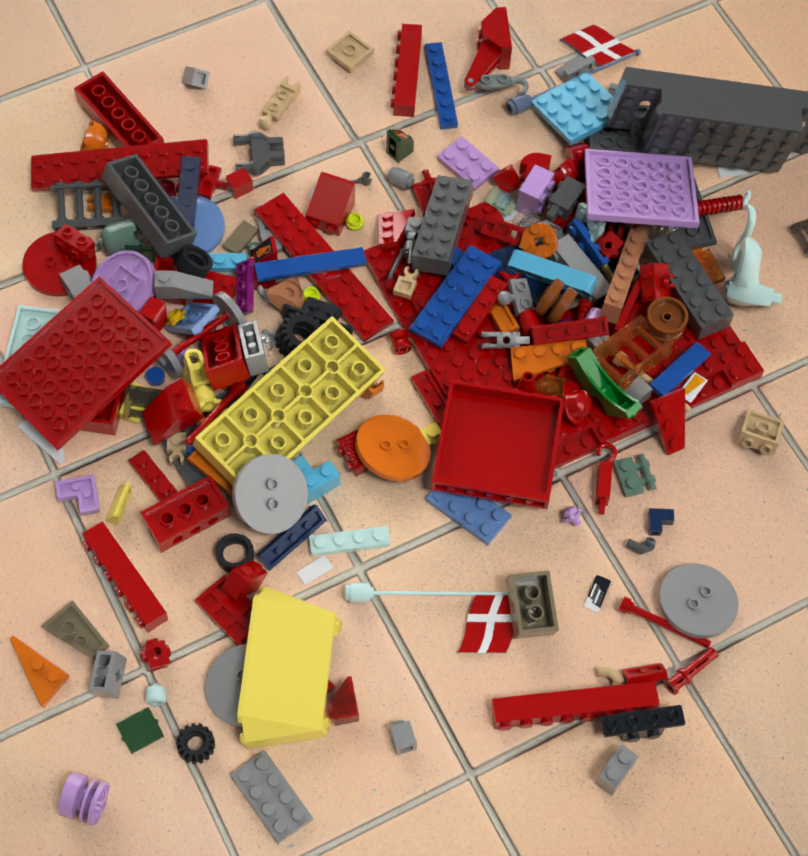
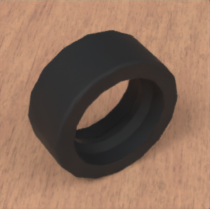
M195 245L184 246L176 257V264L183 273L200 278H205L213 266L210 255Z
M238 533L224 536L216 547V557L219 566L230 573L233 568L253 561L254 549L250 539ZM232 544H240L246 548L247 555L244 560L238 563H231L225 560L223 556L224 549Z

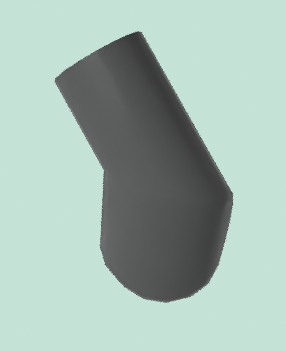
M648 537L644 542L638 543L629 538L625 547L638 554H645L654 550L656 541L654 538Z

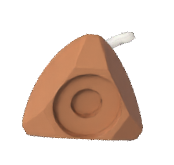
M298 277L285 278L269 287L266 292L261 285L258 286L260 295L281 311H283L284 304L302 309L304 305L303 293Z

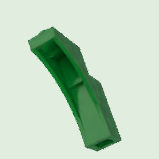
M579 347L566 357L583 389L588 392L589 396L598 397L608 416L629 419L634 417L637 411L642 408L640 401L628 395L609 377L590 347Z

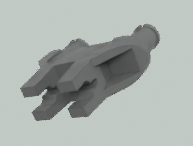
M256 130L250 131L249 134H233L234 146L250 144L253 157L251 163H235L236 171L245 168L247 173L259 176L270 167L285 165L283 137H268Z

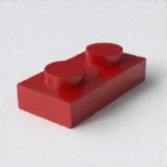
M662 663L622 669V676H624L627 684L651 681L660 682L663 679H668L667 670Z

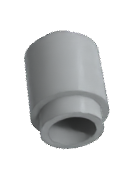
M392 167L387 175V180L391 184L404 190L411 188L415 181L412 173L399 167Z

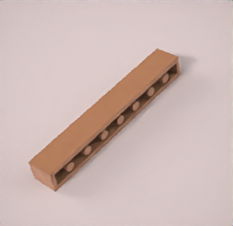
M632 224L599 316H607L608 322L614 324L618 322L651 225L635 227Z

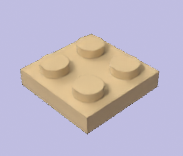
M350 30L326 49V54L349 72L356 69L374 53L373 47Z

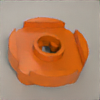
M534 223L524 231L520 246L524 252L544 259L550 258L558 248L556 231L547 224ZM542 237L543 245L537 246L536 239Z

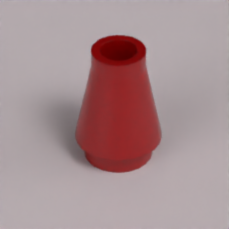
M527 371L523 373L522 378L517 384V389L524 392H535L536 385L532 372Z

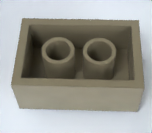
M550 571L510 574L506 579L514 639L554 635L559 630Z

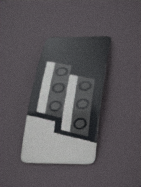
M596 575L584 607L599 612L611 580Z

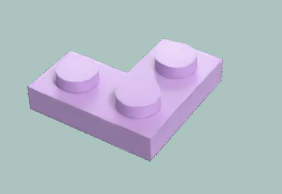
M94 474L55 481L58 502L78 499L81 516L100 512Z

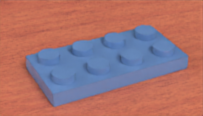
M432 491L426 497L427 503L487 546L512 517L509 512L492 500Z

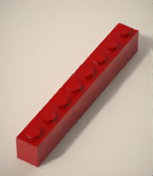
M651 681L493 698L491 710L494 729L500 728L501 731H506L518 726L520 728H530L536 724L550 726L554 722H561L562 724H569L574 720L588 722L601 716L659 708L660 702L656 682Z

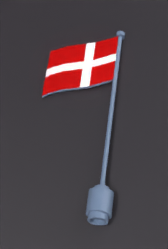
M594 24L560 38V41L574 48L585 58L590 55L594 57L595 64L600 67L589 71L590 75L634 55H641L639 48L635 50L629 48L607 31ZM560 85L532 97L526 93L512 97L505 103L506 109L510 115L522 113L531 108V101Z

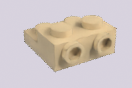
M748 409L737 443L742 444L747 449L754 448L760 450L764 455H774L785 421Z

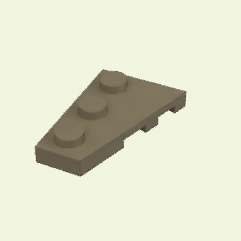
M73 600L40 626L94 660L96 659L97 650L105 651L110 647Z

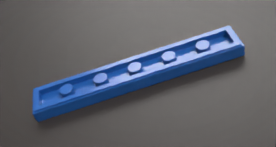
M363 247L259 262L254 263L257 281L263 282L366 266L367 262Z

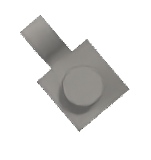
M408 218L405 227V235H407L408 240L416 242L423 219Z

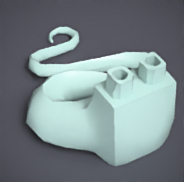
M747 190L743 199V210H748V221L743 233L736 242L731 262V271L734 274L725 281L722 296L727 302L742 307L771 306V304L781 305L783 294L775 293L774 288L764 286L759 282L762 249L756 240L750 238L755 226L756 211L751 204H748L751 191Z

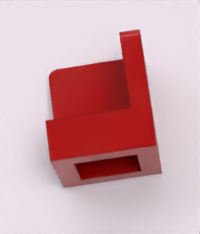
M512 164L497 171L493 176L503 195L519 188L522 183Z
M241 168L226 176L235 199L253 191V180L245 168Z

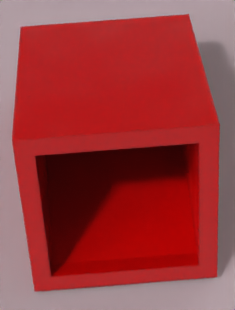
M321 171L306 212V219L315 229L325 231L330 235L340 236L346 223V218L350 215L355 204V182Z

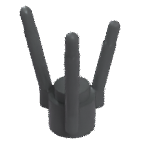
M408 240L404 243V248L400 249L388 279L392 278L402 256L408 259V264L411 263L415 241Z

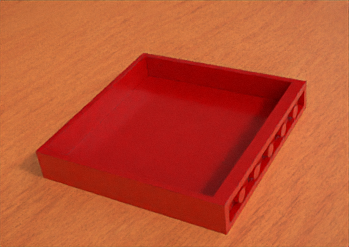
M460 379L450 380L431 490L547 510L564 398H560L557 395H542L538 392H524L519 389H506L501 386L469 383Z

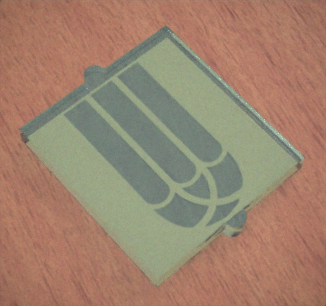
M494 186L486 197L485 202L510 216L517 206L518 199Z

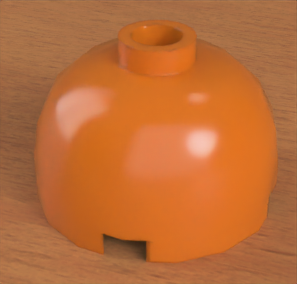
M90 120L80 151L108 148L110 140L107 139L108 132L106 128L98 122Z

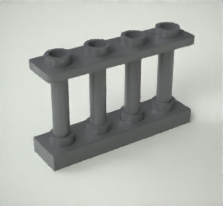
M93 180L91 183L74 181L73 184L56 182L55 185H50L52 193H57L58 218L52 221L54 232H57L65 224L76 228L78 231L99 230L108 224L126 220V217L120 215V202L113 193V215L108 218L102 216L101 191L110 189L101 180ZM84 191H94L95 216L90 219L84 217ZM75 192L77 217L72 220H68L65 214L64 193Z

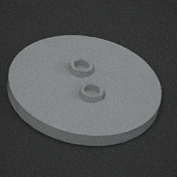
M277 454L260 455L249 460L238 472L233 485V504L241 521L252 530L265 534L281 533L296 524L304 513L308 499L307 483L300 468L289 458Z
M689 563L674 568L665 576L658 594L661 612L669 624L679 632L694 638H712L724 633L732 625L738 613V597L731 582L718 570L703 564Z
M247 644L232 647L222 653L210 667L205 685L206 697L213 712L224 722L242 728V723H238L237 713Z

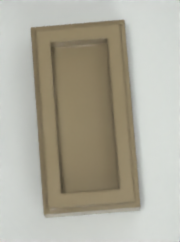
M244 220L223 244V249L230 253H242L259 233V229Z

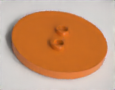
M395 415L371 417L361 425L356 435L355 448L360 460L372 473L383 479L395 482L410 481L419 477L429 464L431 457L430 445L420 432V429L402 417Z

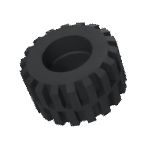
M295 312L294 315L290 314L284 319L275 336V346L279 348L278 352L283 354L284 358L302 343L294 334H299L306 340L321 326L319 324L320 321L318 319L315 320L313 315L310 314L308 316L305 312H302V314Z

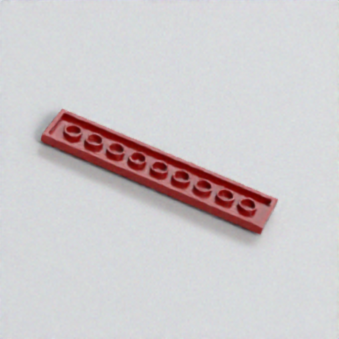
M198 139L31 155L32 191L51 190L50 185H55L56 182H65L66 184H73L74 181L91 183L93 180H101L104 182L101 177L106 163L133 154L139 156L156 180L180 178L182 156L200 157V176L209 175L208 140Z
M284 192L254 210V214L291 257L334 251ZM350 269L307 275L331 304L343 308L341 316L349 326L353 327L354 332L363 342H366L393 324L394 320Z

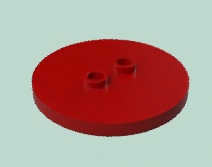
M56 232L48 233L36 239L26 250L22 263L23 272L27 282L36 291L49 296H67L69 294L62 285L60 274L80 265L83 271H88L92 280L97 269L96 254L82 264L54 247V234Z

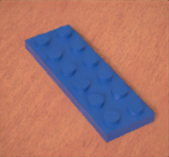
M470 245L410 326V332L442 349L491 275L494 276L499 270L501 261Z

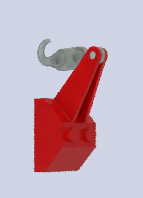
M496 7L481 21L480 29H477L479 40H476V48L478 52L465 77L464 88L469 91L474 90L477 86L484 90L504 89L514 84H521L524 88L518 91V94H524L529 88L528 82L525 79L511 77L506 74L489 75L495 68L499 70L510 69L512 53L507 8Z

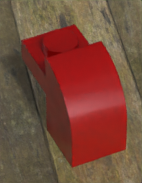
M530 153L526 155L520 163V181L524 183L534 165L549 170L552 155L544 153Z

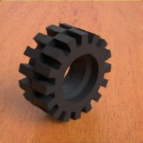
M191 723L192 726L186 725L185 730L181 729L179 731L180 735H177L176 746L181 758L185 759L187 763L191 761L193 764H196V762L200 761L201 764L204 763V759L209 760V756L213 755L215 740L212 731H209L206 725L203 727L201 723L198 726L195 723ZM192 737L203 739L204 745L200 750L193 751L188 748V741Z

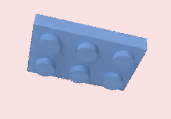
M188 302L180 310L185 309V318L178 321L174 326L165 324L163 327L167 332L198 335L203 331V327L216 318V314L220 309L216 304Z

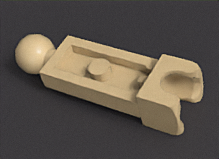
M288 76L282 80L280 87L262 110L263 116L258 122L262 129H269L272 125V120L278 122L291 102L296 99L301 91L299 81L294 85H289Z

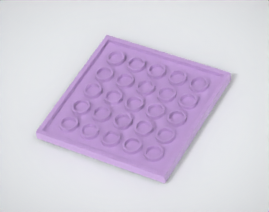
M585 149L587 220L668 227H699L692 157Z

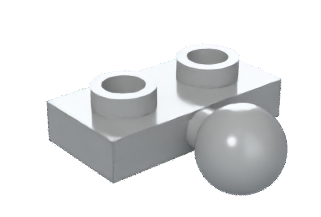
M527 278L510 279L507 282L509 292L501 291L497 296V301L500 305L506 306L512 302L515 316H519L521 312L528 309L534 310Z

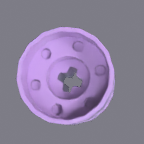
M72 772L62 790L58 804V814L74 819L79 813V821L81 823L87 821L88 825L95 826L107 805L110 790L109 782L102 781L100 783L99 779L95 778L89 784L87 775Z

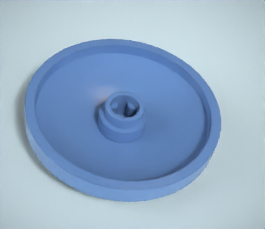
M178 196L171 199L176 206L178 202ZM198 196L194 229L197 235L193 245L210 253L223 239L225 233L224 216L214 202L205 197Z

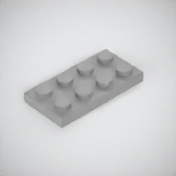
M263 751L230 774V777L277 844L313 820L310 812L266 751Z

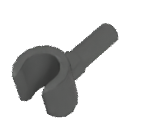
M366 171L362 174V178L351 181L355 182V184L362 183L368 186L372 181V178H369L371 173Z

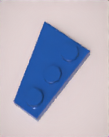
M579 217L567 224L569 235L573 237L576 244L598 270L610 262L607 256L603 258L600 254L601 248L599 245L592 243L591 234Z

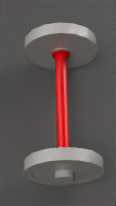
M220 291L213 296L214 304L220 309L218 312L220 316L204 326L201 333L191 335L173 349L169 348L157 359L159 365L170 377L178 379L184 373L176 355L223 322L228 326L236 323L237 327L240 324L247 323L242 311L228 294Z

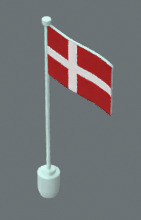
M350 583V585H345V601H350V603H369L370 599L374 598V595L475 596L468 613L464 639L457 654H506L510 646L513 627L507 592L374 591V587H370V583Z

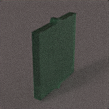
M125 245V250L136 251L148 258L150 262H155L156 250L153 246Z
M149 707L116 724L122 735L121 740L126 743L131 754L164 737L158 725L159 721L154 718Z

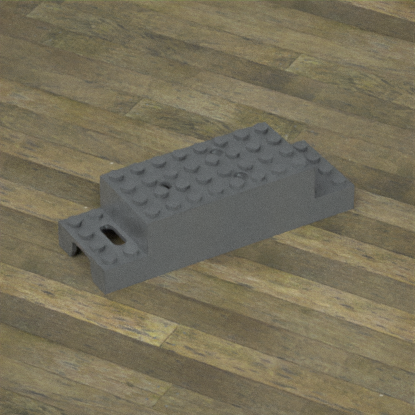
M626 67L607 109V127L642 131V153L692 157V161L779 172L791 151L808 153V91ZM642 101L650 102L646 112L637 111Z

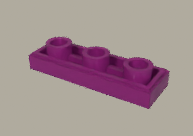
M252 259L238 263L236 268V304L244 316L253 313L254 260Z

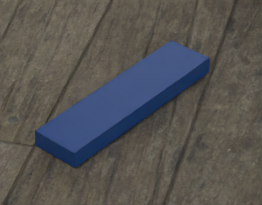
M696 342L653 380L649 386L659 397L670 393L706 361L711 353Z

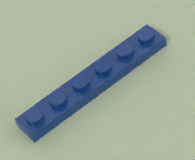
M442 42L425 44V52L440 130L458 128Z

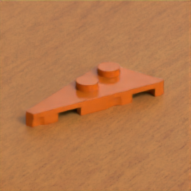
M12 636L10 641L41 707L44 708L68 680L69 675L18 638Z

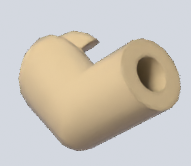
M607 667L597 668V677L610 678L613 680L612 686L623 685V682H625L624 676L616 669Z

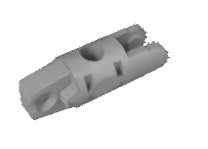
M481 332L483 337L496 336V344L484 343L481 344V349L520 347V344H530V336H520V332ZM504 337H508L509 339L508 343L506 344L503 342Z

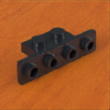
M308 296L302 309L284 304L282 317L285 319L290 314L294 315L295 312L300 314L305 312L308 316L310 314L313 315V318L315 320L318 319L320 321L319 324L323 325L332 316L338 321L342 315L343 308ZM340 323L353 336V327Z
M681 705L600 717L602 732L605 738L620 735L621 741L628 740L629 743L637 742L640 738L646 737L650 740L657 739L666 728L684 726L686 723Z

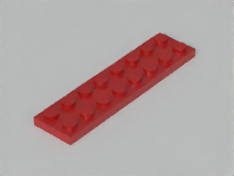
M223 575L197 597L195 603L237 646L247 644L253 602L247 596L236 600L221 587L227 579V576ZM330 680L328 681L327 694L335 688V685Z

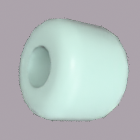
M155 683L146 689V703L148 705L161 706L166 703L165 687Z

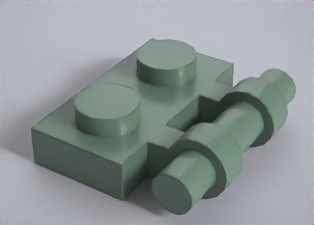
M643 453L637 455L638 463H634L632 457L613 461V467L625 498L643 494V486L648 485L650 491L657 488L655 476L651 474L649 468V460L645 458ZM642 470L644 478H639L637 471Z

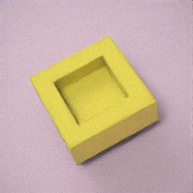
M437 422L420 429L430 447L439 444L441 428Z

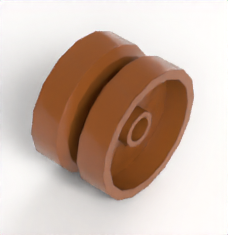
M558 278L554 280L550 287L546 288L538 300L539 303L533 310V312L541 317L544 316L548 309H551L552 311L547 317V321L550 324L559 321L578 294L571 287L567 288L563 295L559 294L564 287V282Z
M673 297L655 299L650 304L643 322V330L646 336L652 342L659 345L676 343L681 338L688 321V311L685 305Z

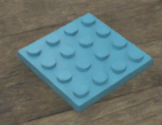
M585 72L536 97L531 101V107L570 145H573L607 127V109L613 96L588 72Z

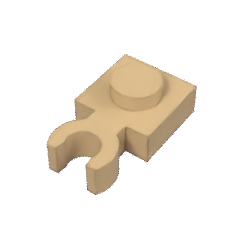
M406 266L404 277L399 275L393 289V294L411 300L417 285L418 269L413 274H409V267Z
M179 432L167 439V454H171L169 456L171 466H173L174 459H180L181 465H184L182 453H187V445L185 444L186 432Z

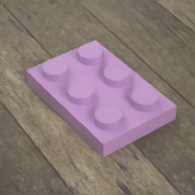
M460 137L437 155V160L457 178L473 180V191L477 190L499 171V167L464 137Z

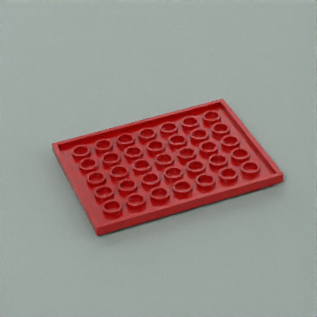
M99 276L0 365V394L58 451L172 346V343Z

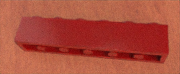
M402 23L401 30H398L397 41H400V44L397 43L396 54H399V57H395L397 71L394 70L393 81H396V84L392 85V95H395V98H391L390 108L394 109L393 116L414 117L422 25Z
M102 521L82 533L84 548L87 552L91 551L94 556L92 558L98 567L102 566L105 570L103 575L108 582L112 581L115 587L113 589L118 597L123 596L126 601L124 605L129 613L134 612L136 615L135 621L141 629L144 627L147 633L166 622L168 620L167 612Z

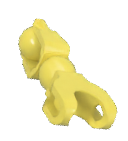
M189 349L184 355L185 367L182 368L184 373L181 377L193 387L202 412H212L222 400L216 398L215 391L210 387L201 351ZM195 356L198 359L197 363L192 364L189 357ZM203 418L202 420L196 422L197 426H198L205 418Z

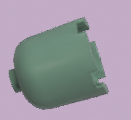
M132 218L108 224L103 228L102 238H99L101 249H105L109 256L124 250H132L140 254L145 252L143 239H139L138 231L141 230Z

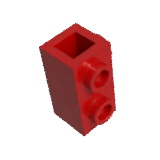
M65 224L54 234V247L68 254L72 259L84 264L95 255V241L91 237L79 232L76 228Z

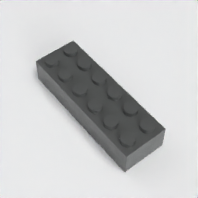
M137 154L106 163L101 178L161 258L180 252L186 245H193L197 232Z
M437 175L412 252V270L418 269V271L449 275L473 197V180Z
M675 230L646 242L643 256L648 264H668L669 274L675 275V277L669 279L670 284H675L674 288H670V297L679 300L685 305L688 311L687 324L697 340L730 327L734 317L733 312L680 232Z

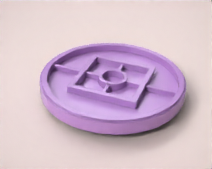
M132 250L119 251L107 257L99 265L91 280L92 283L100 276L138 312L141 311L149 297H154L155 268L144 255Z

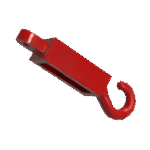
M608 442L602 443L596 448L597 456L601 455V450L604 448L612 452L607 460L604 462L600 461L598 468L595 504L599 505L598 514L604 515L605 506H608L612 462L617 457L616 447Z

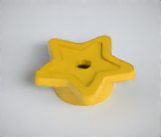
M179 309L171 311L166 317L168 321L165 324L174 326L178 321L185 318V309L182 311Z

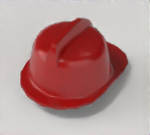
M568 381L563 386L565 413L572 423L581 424L585 416L592 411V400L587 391L580 390L575 383Z

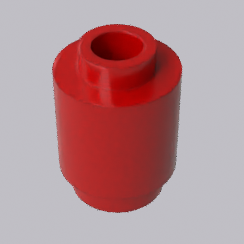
M528 309L520 313L519 322L525 336L533 338L531 326L541 325L537 314L532 309Z

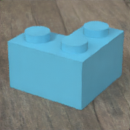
M303 455L293 460L302 471L307 483V504L341 485L340 473L330 460L314 470Z

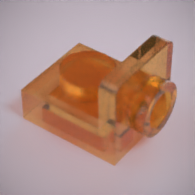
M545 374L537 381L536 391L542 395H557L560 398H564L563 386L566 380L562 377Z

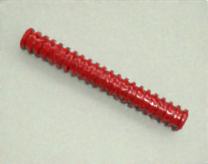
M738 194L722 198L697 201L698 214L701 217L743 210L744 198ZM633 224V226L637 227L639 225L643 226L648 224Z

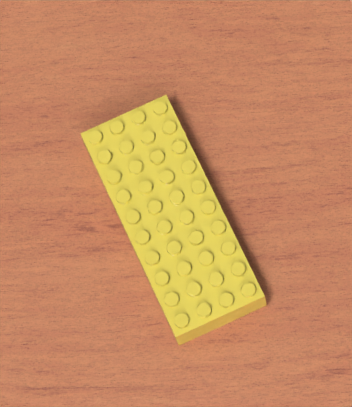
M332 316L196 436L193 446L233 486L240 469L254 457L264 454H277L292 460L382 377L386 369Z

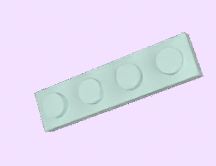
M387 526L309 536L312 557L390 547Z

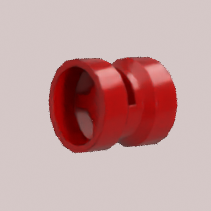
M399 329L390 334L389 337L391 343L394 344L393 350L395 354L403 355L412 350L406 330Z

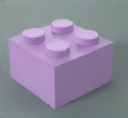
M534 165L519 189L517 212L532 219H536L538 214L543 213L545 203L550 194L553 193L552 189L555 185L553 172Z

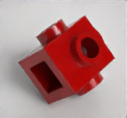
M612 231L606 236L602 235L596 241V244L601 248L600 254L603 258L607 256L609 261L617 259L622 253L620 250L624 247V242Z
M151 639L146 641V644L141 648L140 659L142 664L145 663L147 672L167 668L171 664L169 659L171 651L169 645L165 644V640Z

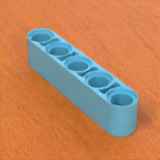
M516 249L513 251L507 268L512 272L521 273L526 277L550 285L558 278L564 282V290L571 287L579 295L591 297L598 281L595 276Z

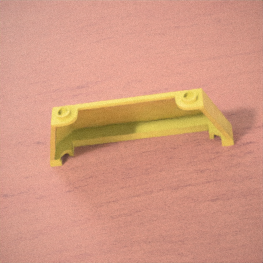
M262 586L260 594H256L253 597L237 713L238 723H242L243 726L240 741L246 749L327 737V730L331 728V718L328 717L325 707L333 637H337L338 632L342 631V621L332 611L266 586Z

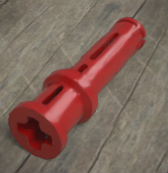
M709 647L688 666L676 670L674 676L664 680L666 689L673 695L678 694L680 688L691 683L692 677L718 658L717 651Z

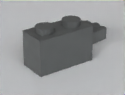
M569 176L564 181H560L556 192L551 193L547 200L549 204L546 220L552 223L557 217L567 220L578 206V203L584 198L586 185Z

